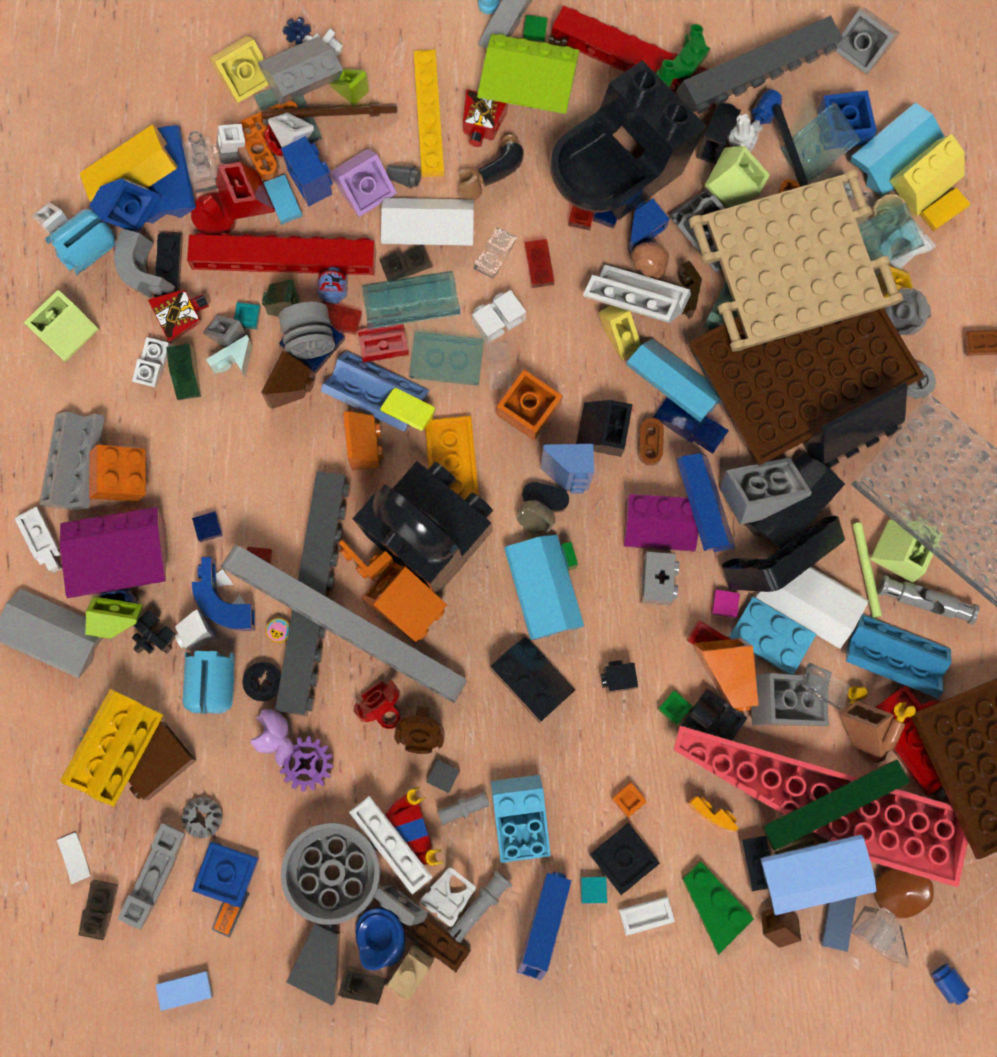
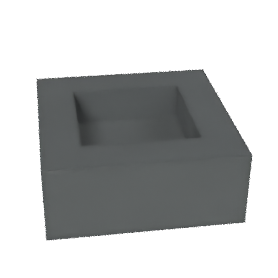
M437 760L427 783L450 793L460 770Z

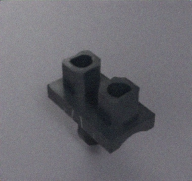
M148 610L133 625L144 635L141 637L138 633H135L132 636V639L136 642L134 651L140 653L145 650L148 654H151L155 650L150 645L152 642L162 652L164 651L168 654L172 649L169 645L173 642L176 633L166 625L158 634L154 633L151 629L160 619Z

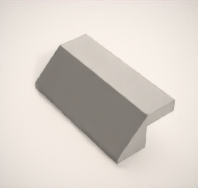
M68 411L55 415L39 506L70 510L89 508V452L97 444L100 445L105 416L96 413L84 417Z
M21 588L6 603L0 615V643L77 678H80L91 665L93 651L103 639L85 635V617Z

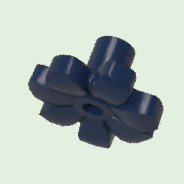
M298 17L297 21H294L292 18L288 19V26L283 27V34L287 35L286 40L289 43L295 40L296 46L303 43L306 35L311 36L309 34L311 26L309 24L304 25V19Z

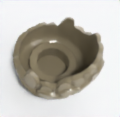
M536 500L524 502L516 516L520 525L535 533H540L546 529V532H549L555 524L554 512L545 504Z

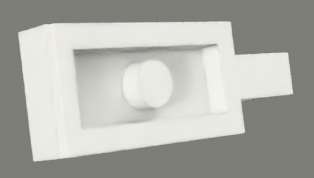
M36 506L15 517V521L34 559L40 565L45 563L48 570L52 571V573L61 570L60 563L56 558L61 555L59 547L40 509Z

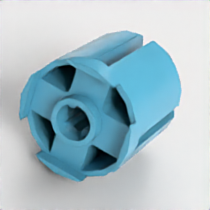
M83 209L46 237L45 241L47 244L52 242V245L56 248V256L70 271L74 268L77 276L113 248L115 236L110 226L106 222H102L94 211Z
M194 651V656H190V653L185 652L182 702L185 709L198 714H207V712L221 714L231 708L233 704L235 653H230L229 658L225 657V655H220L217 651Z

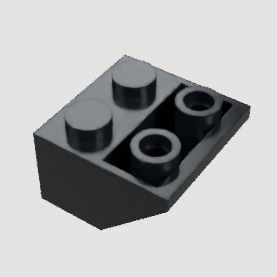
M614 400L584 402L576 444H593V452L622 457L625 450L633 404Z

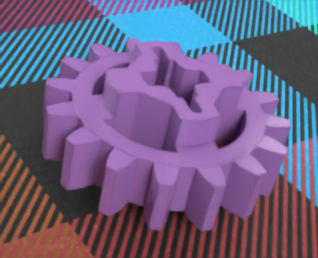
M308 736L306 742H303L299 737L297 738V745L293 744L292 754L284 760L283 765L285 768L279 771L280 774H287V777L284 779L285 783L293 781L291 788L296 789L301 785V791L306 792L307 786H310L311 790L315 791L316 783L324 786L323 778H331L327 770L334 768V765L328 763V760L332 759L333 755H326L325 752L329 747L326 745L321 748V740L317 739L315 743H312V737ZM311 747L316 750L307 754L301 748ZM292 756H294L295 767L291 769L290 762ZM304 758L307 760L312 759L310 770L306 768L301 770V767L304 765L302 762ZM323 759V767L321 772H319L318 762ZM306 774L313 780L301 781L297 778Z

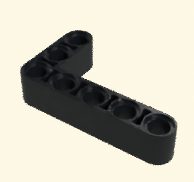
M828 516L822 518L767 559L734 558L724 562L721 567L729 589L774 592L784 588L845 541L839 517Z

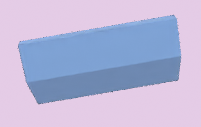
M862 834L761 858L775 915L876 892L875 877Z

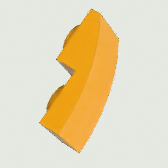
M693 796L687 802L693 811L711 824L728 831L736 832L739 829L735 824L737 819L729 810L717 809L712 813L710 810L713 807L704 797L699 799L698 796Z

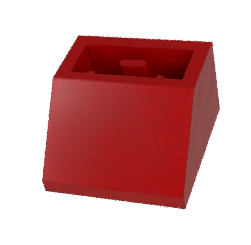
M241 162L218 166L215 183L231 220L274 213V206L257 171Z

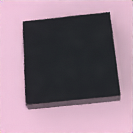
M629 823L625 824L589 854L620 895L624 894L660 864Z

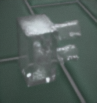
M192 131L188 135L189 140L182 142L192 187L195 193L218 189L215 183L219 166L216 162V158H219L217 145H212L209 136L202 137L199 131Z

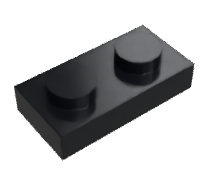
M764 835L740 840L750 891L768 889L761 858L771 856L767 837Z

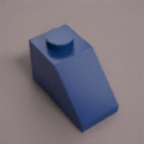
M654 199L647 203L645 201L640 203L634 210L628 248L630 253L637 245L650 241L667 229L670 219Z

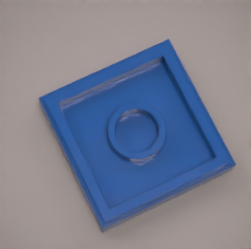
M210 842L192 891L241 908L259 858Z

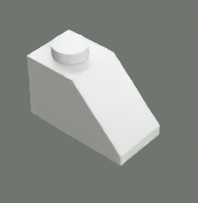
M198 610L190 613L175 626L178 632L175 638L181 648L185 647L190 652L217 639L208 618Z

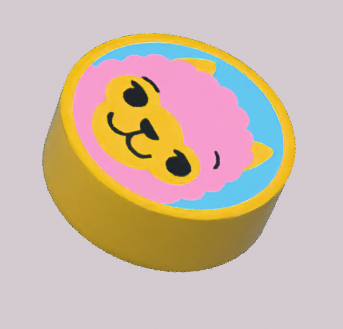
M282 618L271 620L266 627L267 637L274 643L286 642L290 627L289 623Z

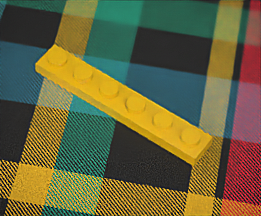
M436 49L413 51L422 177L444 176Z

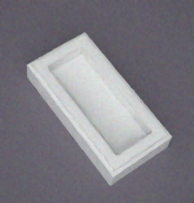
M667 896L619 909L626 936L675 922Z

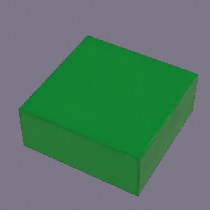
M526 15L523 38L531 41L545 42L548 18Z
M572 542L563 543L561 549L568 571L576 569L578 562Z
M672 691L657 710L677 726L693 706L676 691Z

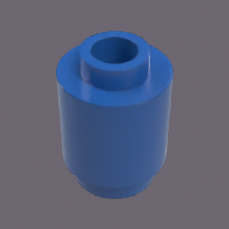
M769 89L761 95L752 110L754 120L760 121V124H770L775 117L772 108L782 105V96L778 91Z
M948 963L940 966L931 974L934 978V984L949 1004L955 1002L956 1005H959L969 998L967 993L970 991V988L954 967L951 968Z

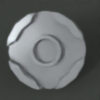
M912 288L899 289L898 292L902 293L904 300L898 304L886 307L885 311L900 335H914L923 328L927 318L932 316L930 304H928L926 297L921 291Z

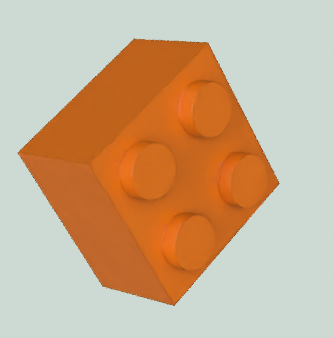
M523 370L496 406V415L535 441L560 407L563 395L526 370Z
M97 444L89 452V499L138 502L146 496L145 449Z

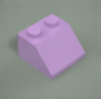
M369 149L364 150L330 172L340 193L358 217L381 204L383 198H391L397 194L378 155Z

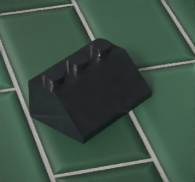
M526 636L490 666V670L539 724L575 691L571 684Z

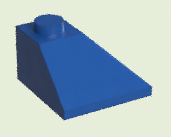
M121 178L100 186L89 207L102 221L139 233L161 195Z

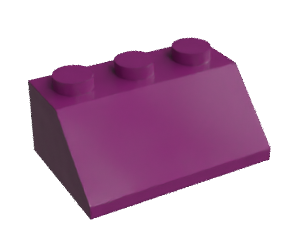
M628 495L625 509L624 547L696 551L699 532L688 498Z

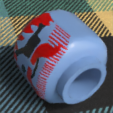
M327 268L326 271L319 274L317 294L322 298L323 302L338 304L346 298L347 276L341 273L338 268Z

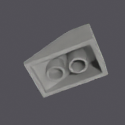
M791 458L766 462L760 466L755 464L726 470L720 488L740 525L763 520L809 497L812 493Z
M776 673L756 675L758 706H751L752 725L829 726L826 677Z

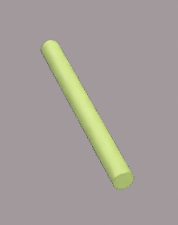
M855 523L852 526L872 618L881 617L882 612L862 523Z

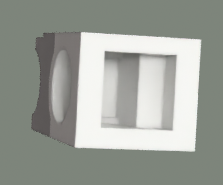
M241 124L218 126L216 145L219 150L221 163L231 164L240 159L238 147H245V138Z

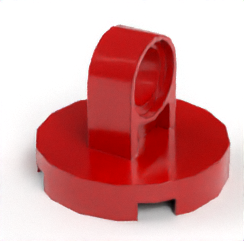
M206 193L195 201L196 208L191 211V220L198 232L209 235L229 234L236 226V219H230L220 193Z
M389 680L388 684L380 681L362 693L361 697L363 700L360 704L355 703L353 711L361 722L377 720L383 728L393 729L401 720L399 709L395 705L400 696V690L392 680ZM387 712H394L396 714L392 721L382 719L383 715Z

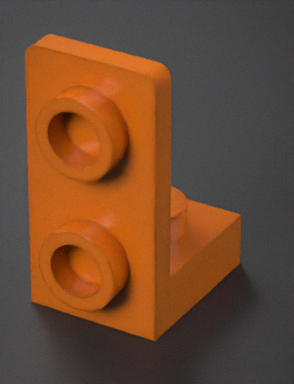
M343 540L338 542L342 548L339 552L348 562L353 559L358 565L355 568L356 571L364 579L369 577L374 581L394 562L392 557L385 551L382 555L377 553L369 561L370 565L367 567Z

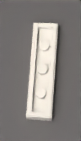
M370 796L349 812L412 894L433 878Z

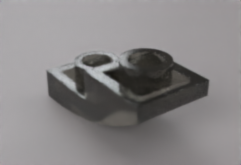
M419 245L404 253L399 250L379 260L388 281L404 278L433 267L425 245Z
M99 880L90 882L87 905L82 911L79 936L99 940L105 939L119 884Z

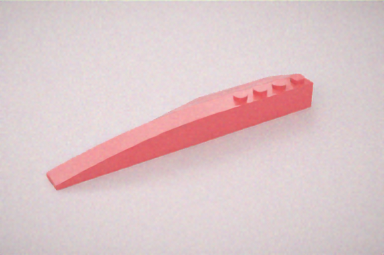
M679 726L673 751L783 815L857 779L854 776L683 726ZM896 789L813 831L829 842L862 834L870 862L959 888L968 841L952 806Z

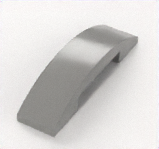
M161 823L151 845L152 850L132 893L128 895L118 920L139 930L143 928L168 880L186 833Z

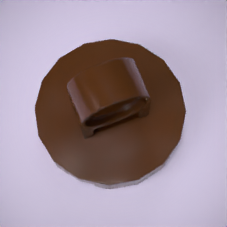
M417 705L415 716L405 717L397 723L394 738L398 745L401 743L406 746V751L416 754L432 753L433 748L438 747L440 749L445 738L444 727L438 721L429 717L430 707Z

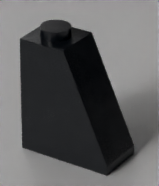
M725 103L718 106L704 133L696 158L716 165L737 123L736 119L741 113L740 109H737L732 104Z

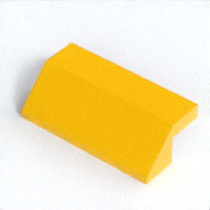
M151 124L79 173L90 201L93 200L99 187L123 178L148 188L178 168L164 148L167 142L154 124Z
M110 689L62 775L60 782L86 793L97 801L115 807L158 727L163 714Z

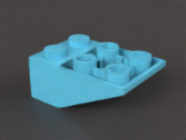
M540 775L491 781L501 863L551 856L544 791Z

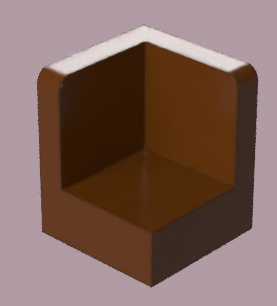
M773 908L761 912L763 935L777 947L781 948L802 941L799 918L793 912L775 915Z

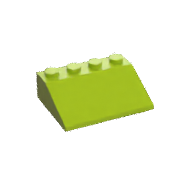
M491 34L477 98L566 114L575 78L579 50L572 49L571 47L550 45L545 42L528 41L524 38L518 39L502 34Z

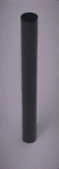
M777 105L772 110L800 187L809 185L782 107Z

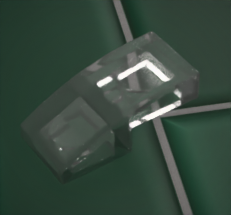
M808 663L801 686L831 706L838 709L843 708L850 685L831 677L832 672Z

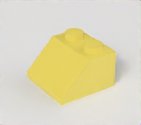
M248 36L209 58L219 78L237 103L268 85L258 66V62L265 59L254 39Z

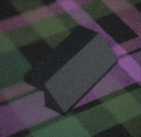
M800 453L793 463L811 490V495L763 520L744 524L756 537L764 536L777 550H780L799 536L845 485L830 467L805 453Z

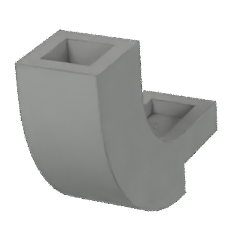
M122 229L116 242L114 253L115 267L122 281L147 298H151L152 293L160 296L162 293H173L175 286L162 277L147 273L146 260L153 243L140 233Z

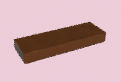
M427 917L424 922L412 926L402 923L404 934L454 972H457L471 952L469 948L458 942Z

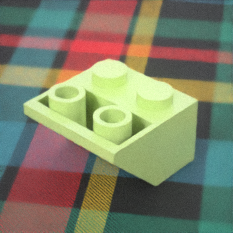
M745 146L724 148L705 187L715 195L725 208H730L750 202L758 196L770 174Z
M59 290L24 322L64 362L72 357L99 330Z
M888 520L870 560L913 583L926 573L942 534L921 522Z

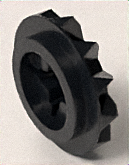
M255 663L244 673L242 680L243 689L253 700L268 701L276 697L279 691L281 673L271 663ZM266 672V680L272 683V686L264 685L260 690V684L253 680V678H262Z

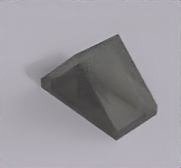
M350 965L346 969L338 996L379 1004L387 979Z

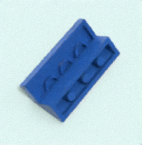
M177 125L157 128L167 142L164 148L178 168L147 188L161 195L146 220L147 223L153 224L166 214L182 218L196 208L180 126Z
M702 453L679 457L676 460L704 551L713 550L715 553L736 548L709 459Z

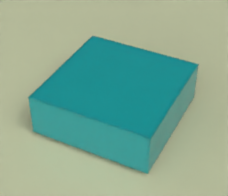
M237 302L234 319L238 320L243 328L258 329L261 307L256 304Z
M581 877L582 904L607 903V877Z

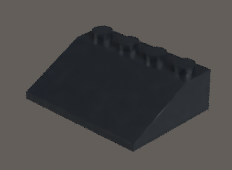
M906 383L822 426L804 445L809 456L832 468L840 463L838 459L844 456L849 459L860 452L859 448L865 445L867 448H870L880 442L879 438L886 434L888 438L899 432L900 429L898 427L905 422L908 389Z

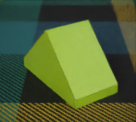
M343 69L340 78L329 83L336 92L353 106L369 92L367 74L364 70Z

